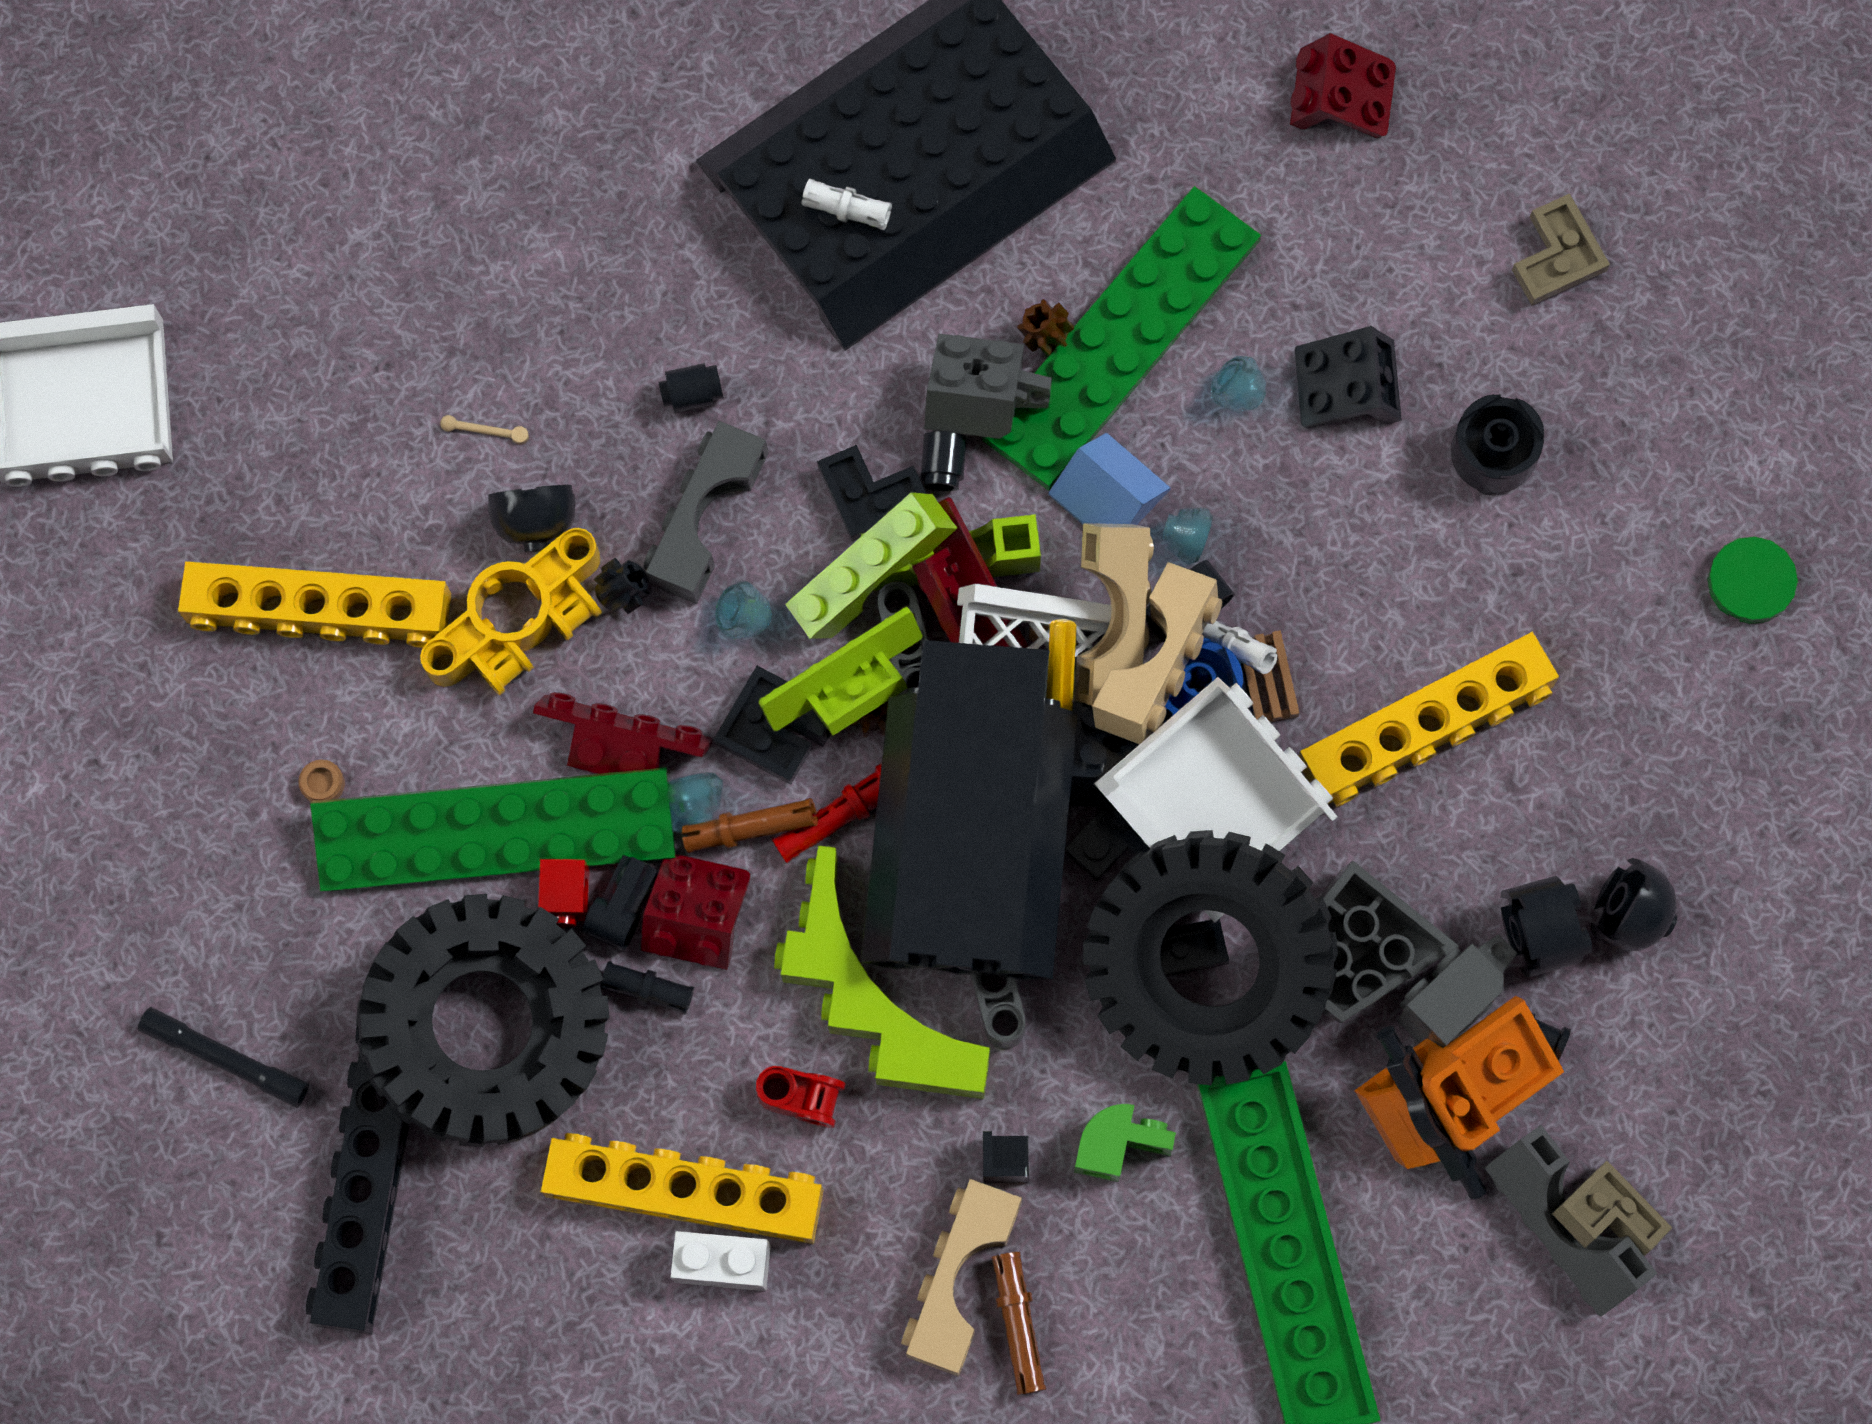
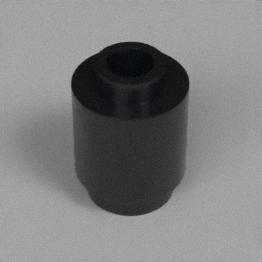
M705 363L665 371L666 380L658 382L664 407L672 405L674 414L714 405V400L724 398L716 365L706 367Z
M937 430L924 434L921 477L925 479V488L949 492L959 489V481L964 479L967 438L964 435Z

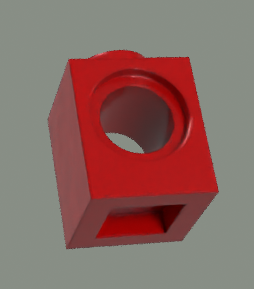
M540 859L538 908L541 907L558 917L559 920L556 924L560 928L576 927V921H585L588 914L590 869L586 861Z

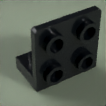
M1368 326L1296 346L1295 360L1302 426L1309 429L1363 414H1369L1384 424L1402 421L1395 345L1392 338L1373 326Z

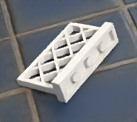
M980 584L960 587L958 592L957 605L963 606L959 643L993 646L1000 639L1004 638L1009 647L1021 648L1010 631L1021 622L1029 623L1039 637L1028 648L1038 649L1044 644L1049 650L1050 629L1046 632L1042 625L1050 626L1052 620L1067 619L1076 624V640L1079 643L1075 647L1076 657L1083 650L1086 652L1093 648L1091 643L1106 633L1111 619V605ZM975 615L988 617L998 630V633L984 644L981 643L973 632ZM1001 619L1012 621L1005 626ZM1082 631L1091 632L1092 634L1086 638ZM1074 671V687H1075V678H1076V672H1075V671ZM1046 683V694H1045V698H1047V683ZM1074 688V690H1073V702H1079V701L1074 700V698H1075V688Z

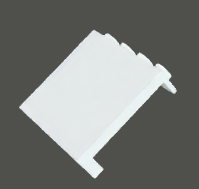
M154 304L0 323V481L13 487L30 485L32 479L49 478L52 481L62 482L74 479L75 474L90 472L96 476H111L116 474L118 469L131 467L139 471H153L159 469L161 464L173 462L163 319Z
M1219 677L1094 783L1149 848L1154 843L1173 835L1176 836L1177 840H1182L1187 837L1190 831L1213 830L1214 838L1224 839L1228 832H1233L1251 837L1249 846L1261 851L1266 843L1280 851L1323 813L1332 821L1338 817L1328 806L1333 797L1316 778L1309 783L1301 772L1307 766L1290 747L1283 752L1277 745L1275 740L1280 734L1264 715L1256 719L1248 710L1254 704L1250 697L1237 683L1228 687ZM1204 910L1214 923L1224 915L1221 912Z

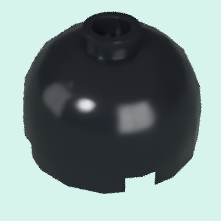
M572 485L536 487V489H515L488 494V512L493 528L499 537L508 543L523 544L525 553L543 550L550 544V541L555 540L562 533L569 530L575 518V495L573 494Z
M1631 858L1627 860L1632 864L1626 870L1617 867L1602 886L1593 910L1604 907L1598 926L1591 923V931L1595 938L1608 945L1627 951H1641L1656 944L1661 938L1670 935L1677 923V914L1675 913L1676 895L1671 883L1662 872L1639 859Z

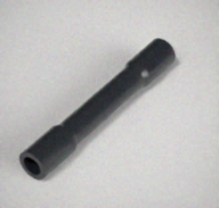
M149 1007L138 1024L139 1032L172 1048H180L258 1086L261 1091L296 1108L302 1104L309 1090V1083L221 1044L153 1007Z

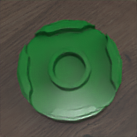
M1754 536L1738 538L1723 546L1712 561L1707 582L1710 596L1720 611L1727 616L1730 614L1734 618L1740 619V622L1756 624L1768 622L1782 614L1795 596L1798 578L1795 564L1783 548L1771 540Z

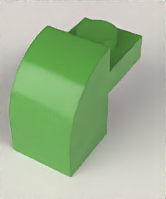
M1117 1104L1107 1107L1098 1112L1086 1125L1081 1136L1074 1173L1119 1182L1126 1147L1171 1156L1176 1132L1168 1131V1124L1158 1120L1142 1118L1140 1124L1131 1123L1134 1105Z

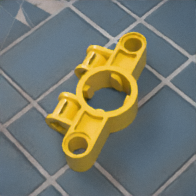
M571 528L562 533L525 564L507 561L491 565L483 570L474 579L469 588L467 611L429 640L422 648L420 660L430 680L442 687L453 686L476 669L493 690L501 696L505 692L504 687L524 670L530 672L534 669V666L523 651L532 649L540 644L549 634L552 626L566 640H570L573 637L572 632L591 616L598 617L602 614L596 602L581 586V583L597 570L601 561L600 552L592 534L582 528ZM584 546L590 549L587 556L581 560H573L568 557L571 550L575 547ZM524 583L538 601H542L539 614L535 620L533 617L524 624L522 630L512 633L498 632L487 618L482 620L481 610L484 600L489 594L492 595L502 590V584ZM442 655L453 656V662L447 669H433V664L438 657Z

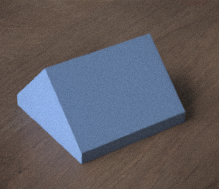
M1105 433L1078 448L1048 495L1082 525L1083 523L1137 525L1171 488L1108 433Z

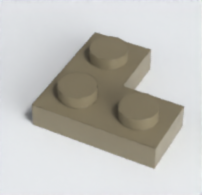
M1570 193L1532 210L1530 219L1547 249L1514 263L1512 268L1516 279L1532 306L1608 271L1610 263Z
M1608 1161L1603 1163L1552 1213L1584 1248L1609 1226L1619 1238L1629 1236L1643 1256L1649 1253L1672 1229L1666 1220Z

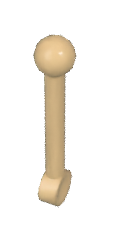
M451 415L444 416L440 421L441 428L446 432L458 429L511 438L518 445L525 444L529 439L527 429L522 426L509 430L457 421Z

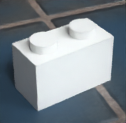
M676 1231L670 1278L675 1283L766 1291L771 1245L768 1239Z

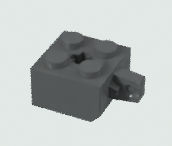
M939 333L927 387L924 429L1000 439L1011 432L1015 408H1048L1052 378L1022 370L1024 344Z
M1496 935L1478 949L1473 944L1463 953L1457 947L1454 948L1431 974L1435 978L1431 983L1423 978L1404 996L1405 999L1400 1003L1404 1011L1397 1021L1418 1043L1428 1038L1444 1048L1469 1029L1491 1008L1492 1002L1503 992L1502 973L1517 955L1516 951L1500 935Z

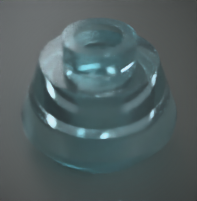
M1236 356L1226 362L1216 373L1210 387L1212 400L1218 406L1237 412L1254 410L1262 403L1266 396V380L1254 358L1251 356Z
M1180 508L1178 516L1169 514L1161 539L1169 541L1167 550L1187 565L1199 562L1212 526L1213 515L1207 508Z
M739 581L727 587L721 594L715 611L717 626L722 635L729 639L755 637L769 626L772 618L768 599L754 585L747 581Z
M713 772L697 773L676 778L668 782L666 798L669 800L676 816L686 818L687 824L706 822L713 819L712 812L720 808L723 780Z

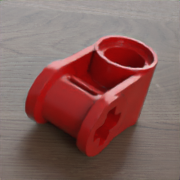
M771 1066L759 1074L756 1080V1094L759 1103L771 1112L794 1117L809 1124L834 1128L836 1120L832 1117L838 1094L840 1091H844L846 1083L821 1074L805 1073L782 1066ZM775 1078L784 1080L790 1088L788 1094L779 1100L768 1098L763 1090L769 1080ZM824 1092L821 1107L816 1109L820 1093Z

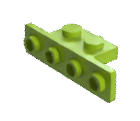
M908 607L901 609L761 698L759 705L772 729L778 731L813 709L832 736L887 702L889 697L896 696L907 689L903 677L889 660L922 639V633L913 613Z

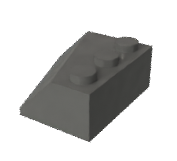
M1354 861L1344 866L1321 894L1331 914L1328 929L1329 932H1336L1338 955L1334 961V969H1337L1333 990L1322 1014L1339 1023H1343L1450 953L1454 948L1459 947L1458 944Z

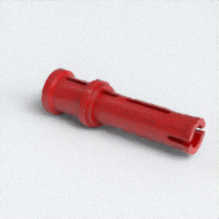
M880 763L875 766L874 773L854 786L851 784L844 786L840 797L824 808L819 809L817 814H812L813 817L816 816L818 818L817 826L786 831L772 839V842L786 863H789L799 854L813 847L854 819L858 818L860 821L870 817V811L876 808L878 803L882 764Z

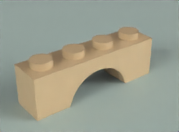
M1083 523L1081 568L1093 573L1105 585L1111 600V619L1102 639L1093 648L1078 655L1076 658L1074 698L1076 701L1093 706L1111 669H1130L1143 665L1144 650L1149 642V631L1145 624L1146 606L1150 602L1149 597L1151 595V585L1148 581V562L1152 559L1154 550L1149 527L1134 524Z
M1170 562L1167 563L1149 597L1151 618L1166 635L1163 647L1154 658L1143 665L1130 669H1111L1092 706L1096 728L1137 744H1141L1150 736L1151 732H1155L1163 725L1166 716L1165 705L1170 695L1177 696L1185 679V671L1183 670L1189 659L1195 660L1199 655L1204 640L1202 633L1207 623H1215L1222 606V599L1218 598L1216 579Z
M972 1179L969 1180L966 1190L957 1188L949 1210L950 1214L956 1216L950 1233L942 1230L933 1257L940 1259L935 1276L926 1274L917 1300L924 1302L919 1320L909 1319L901 1344L908 1346L907 1358L959 1377L975 1330L961 1316L954 1301L953 1288L957 1273L964 1262L973 1254L986 1248L1007 1245L1022 1203L1021 1197Z

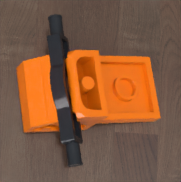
M1514 996L1444 1048L1428 1038L1414 1048L1411 1045L1403 1046L1393 1026L1381 1029L1376 1037L1390 1058L1387 1067L1354 1090L1396 1162L1406 1169H1411L1441 1161L1453 1182L1460 1180L1469 1198L1472 1200L1482 1197L1487 1190L1474 1169L1477 1159L1472 1150L1500 1131L1496 1123L1499 1119L1564 1073L1562 1066L1525 1000L1518 996Z

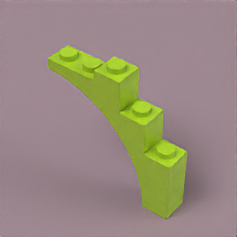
M818 845L817 857L808 858L805 884L812 885L810 902L802 901L800 908L799 928H806L805 933L787 930L786 942L777 943L774 969L781 970V977L784 983L833 989L832 994H824L821 1020L828 1021L830 1034L881 1040L880 1046H871L868 1072L876 1073L877 1085L984 1099L990 1048L955 1040L922 1025L894 1005L869 978L851 949L840 919L836 893L838 864L836 848Z

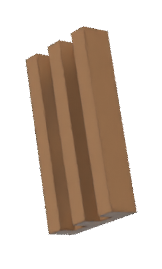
M1281 630L1274 631L1270 635L1265 636L1264 634L1255 635L1253 639L1267 645L1273 644V647L1277 649L1276 654H1278L1276 662L1287 709H1280L1271 670L1267 674H1262L1271 710L1269 713H1263L1254 669L1241 663L1248 696L1254 703L1251 705L1253 716L1258 719L1264 715L1270 723L1297 718L1299 716V709Z

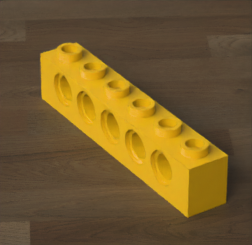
M185 561L178 612L190 624L191 628L200 631L211 632L216 631L217 626L233 627L235 632L247 635H257L260 633V629L277 630L276 633L278 635L288 638L303 637V632L318 633L322 639L338 642L345 641L346 636L363 637V641L376 645L389 644L390 639L407 640L406 643L408 645L423 648L429 640L447 627L452 593L445 581ZM238 593V599L232 606L227 608L220 607L221 599L225 595ZM273 596L282 597L281 603L276 609L271 611L263 610V604L268 598ZM318 599L325 601L324 607L320 612L316 614L305 613L310 602ZM355 604H368V609L362 616L357 618L348 616L350 609ZM401 606L412 608L410 615L402 621L391 619L393 612Z
M1532 631L1301 750L1298 756L1307 766L1302 772L1309 783L1316 778L1333 797L1329 803L1334 802L1336 807H1339L1356 798L1360 794L1357 790L1358 788L1370 782H1373L1374 786L1377 787L1395 778L1398 775L1397 768L1409 762H1412L1413 766L1416 767L1429 761L1437 755L1435 749L1450 741L1452 747L1466 742L1476 734L1474 731L1476 727L1486 722H1489L1490 726L1494 727L1514 715L1513 708L1525 702L1528 703L1529 707H1533L1545 701L1553 694L1550 689L1554 687L1559 675ZM1499 676L1512 678L1517 685V690L1512 692L1502 690L1497 685L1496 678ZM1463 695L1471 696L1477 701L1479 709L1473 712L1465 711L1459 706L1457 698ZM1424 715L1433 716L1439 721L1441 729L1434 732L1426 731L1420 726L1418 718ZM1385 735L1395 736L1400 740L1402 749L1395 752L1387 751L1380 744L1379 738ZM1346 755L1357 756L1362 761L1364 768L1357 772L1348 771L1342 766L1340 759Z
M565 1133L564 1140L551 1138L541 1187V1193L546 1198L814 1244L824 1191L821 1184L814 1183L815 1176L799 1172H788L787 1179L769 1176V1168L753 1164H744L742 1171L725 1168L726 1161L706 1156H699L698 1163L680 1160L681 1153L667 1149L655 1148L653 1155L635 1152L636 1145L620 1141H609L608 1147L591 1145V1137L574 1133ZM593 1160L605 1162L606 1172L601 1180L597 1182H587L584 1180L583 1170L589 1162ZM637 1168H646L651 1173L650 1183L642 1190H632L627 1184L629 1174ZM684 1175L693 1177L696 1180V1188L690 1196L678 1198L672 1194V1185L677 1178ZM727 1183L736 1184L741 1188L739 1200L731 1206L721 1205L716 1199L719 1188ZM771 1191H779L786 1196L784 1208L775 1214L766 1213L761 1208L763 1197Z

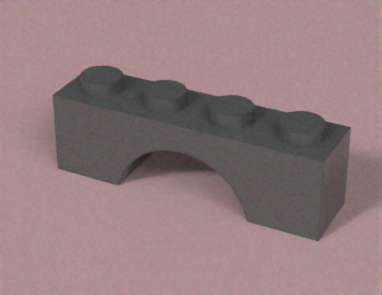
M718 421L713 433L706 432L699 446L698 455L701 458L695 470L689 469L683 478L680 487V493L683 496L677 508L670 507L664 518L662 531H665L660 544L659 546L653 544L646 555L643 567L647 570L646 575L650 585L692 603H698L715 568L712 554L698 538L700 518L710 503L718 497L730 492L752 490L769 454L765 439L722 421Z
M1540 1125L1484 1168L1493 1178L1497 1189L1507 1196L1521 1214L1524 1224L1538 1236L1548 1249L1555 1264L1562 1268L1576 1285L1583 1300L1592 1306L1601 1317L1640 1289L1658 1273L1629 1236L1608 1238L1599 1235L1584 1248L1555 1218L1552 1213L1565 1201L1563 1179L1570 1161L1543 1126Z

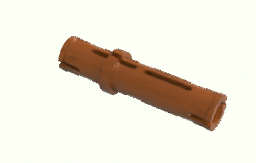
M807 798L803 801L738 815L726 812L720 814L719 819L683 825L682 834H687L688 837H683L682 839L688 853L725 845L727 848L737 847L739 841L809 826H817L818 818L812 816V814H817L812 798Z
M1020 1252L1000 1254V1256H993L991 1259L999 1292L996 1304L997 1308H1002L1017 1395L1046 1390L1029 1305L1030 1302H1033L1032 1293H1027Z

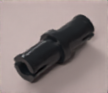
M611 961L607 962L602 976L603 981L600 985L602 990L606 989L638 999L637 1003L647 1006L649 1002L681 1012L684 1015L688 1012L695 987L656 977V971L648 969L646 973L614 964Z

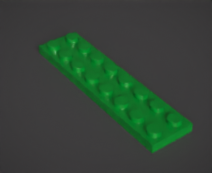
M1194 186L1074 326V330L1067 334L1065 340L1067 346H1057L1035 372V374L1052 378L1048 408H1015L1011 432L1000 439L982 437V441L1049 491L1078 448L1092 441L1256 247L1261 240V234Z
M667 767L321 800L310 803L320 891L539 871L540 859L585 860L587 865L591 866L619 863L623 855L644 861L675 858L676 854Z
M1286 1061L1264 1075L1260 1069L1253 1071L1250 1079L1247 1081L1226 1084L1225 1077L1219 1076L1215 1077L1211 1085L1197 1084L1283 1423L1373 1424L1380 1422L1377 1404Z

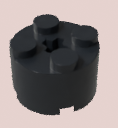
M1492 394L1476 400L1464 411L1450 446L1451 459L1456 472L1468 485L1485 495L1505 493L1518 488L1531 476L1542 453L1544 444L1543 422L1531 405L1518 398L1514 400Z
M1552 876L1501 891L1500 898H1505L1509 901L1508 906L1501 907L1504 930L1509 945L1517 953L1516 956L1522 954L1527 964L1519 967L1524 976L1532 977L1579 964L1583 961L1584 955L1592 953L1590 935L1585 927L1580 928L1576 910L1581 908L1578 891L1573 883L1564 885L1559 877Z

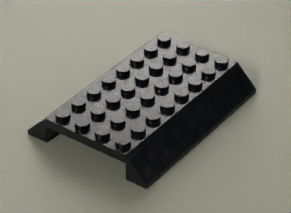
M928 0L696 159V163L718 191L722 193L726 190L815 302L819 309L820 320L844 351L1116 162V157L1092 109L1002 0ZM812 179L844 190L846 187L856 189L857 194L891 203V214L885 230L850 219L844 222L838 220L837 215L803 206L802 196L808 180Z

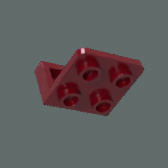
M1332 33L1300 48L1296 59L1295 89L1290 101L1292 107L1290 125L1305 130L1329 118L1374 138L1385 136L1388 133L1396 72L1395 63L1385 56Z
M675 854V858H664L643 914L641 951L728 970L732 957L735 925L750 884L749 871Z

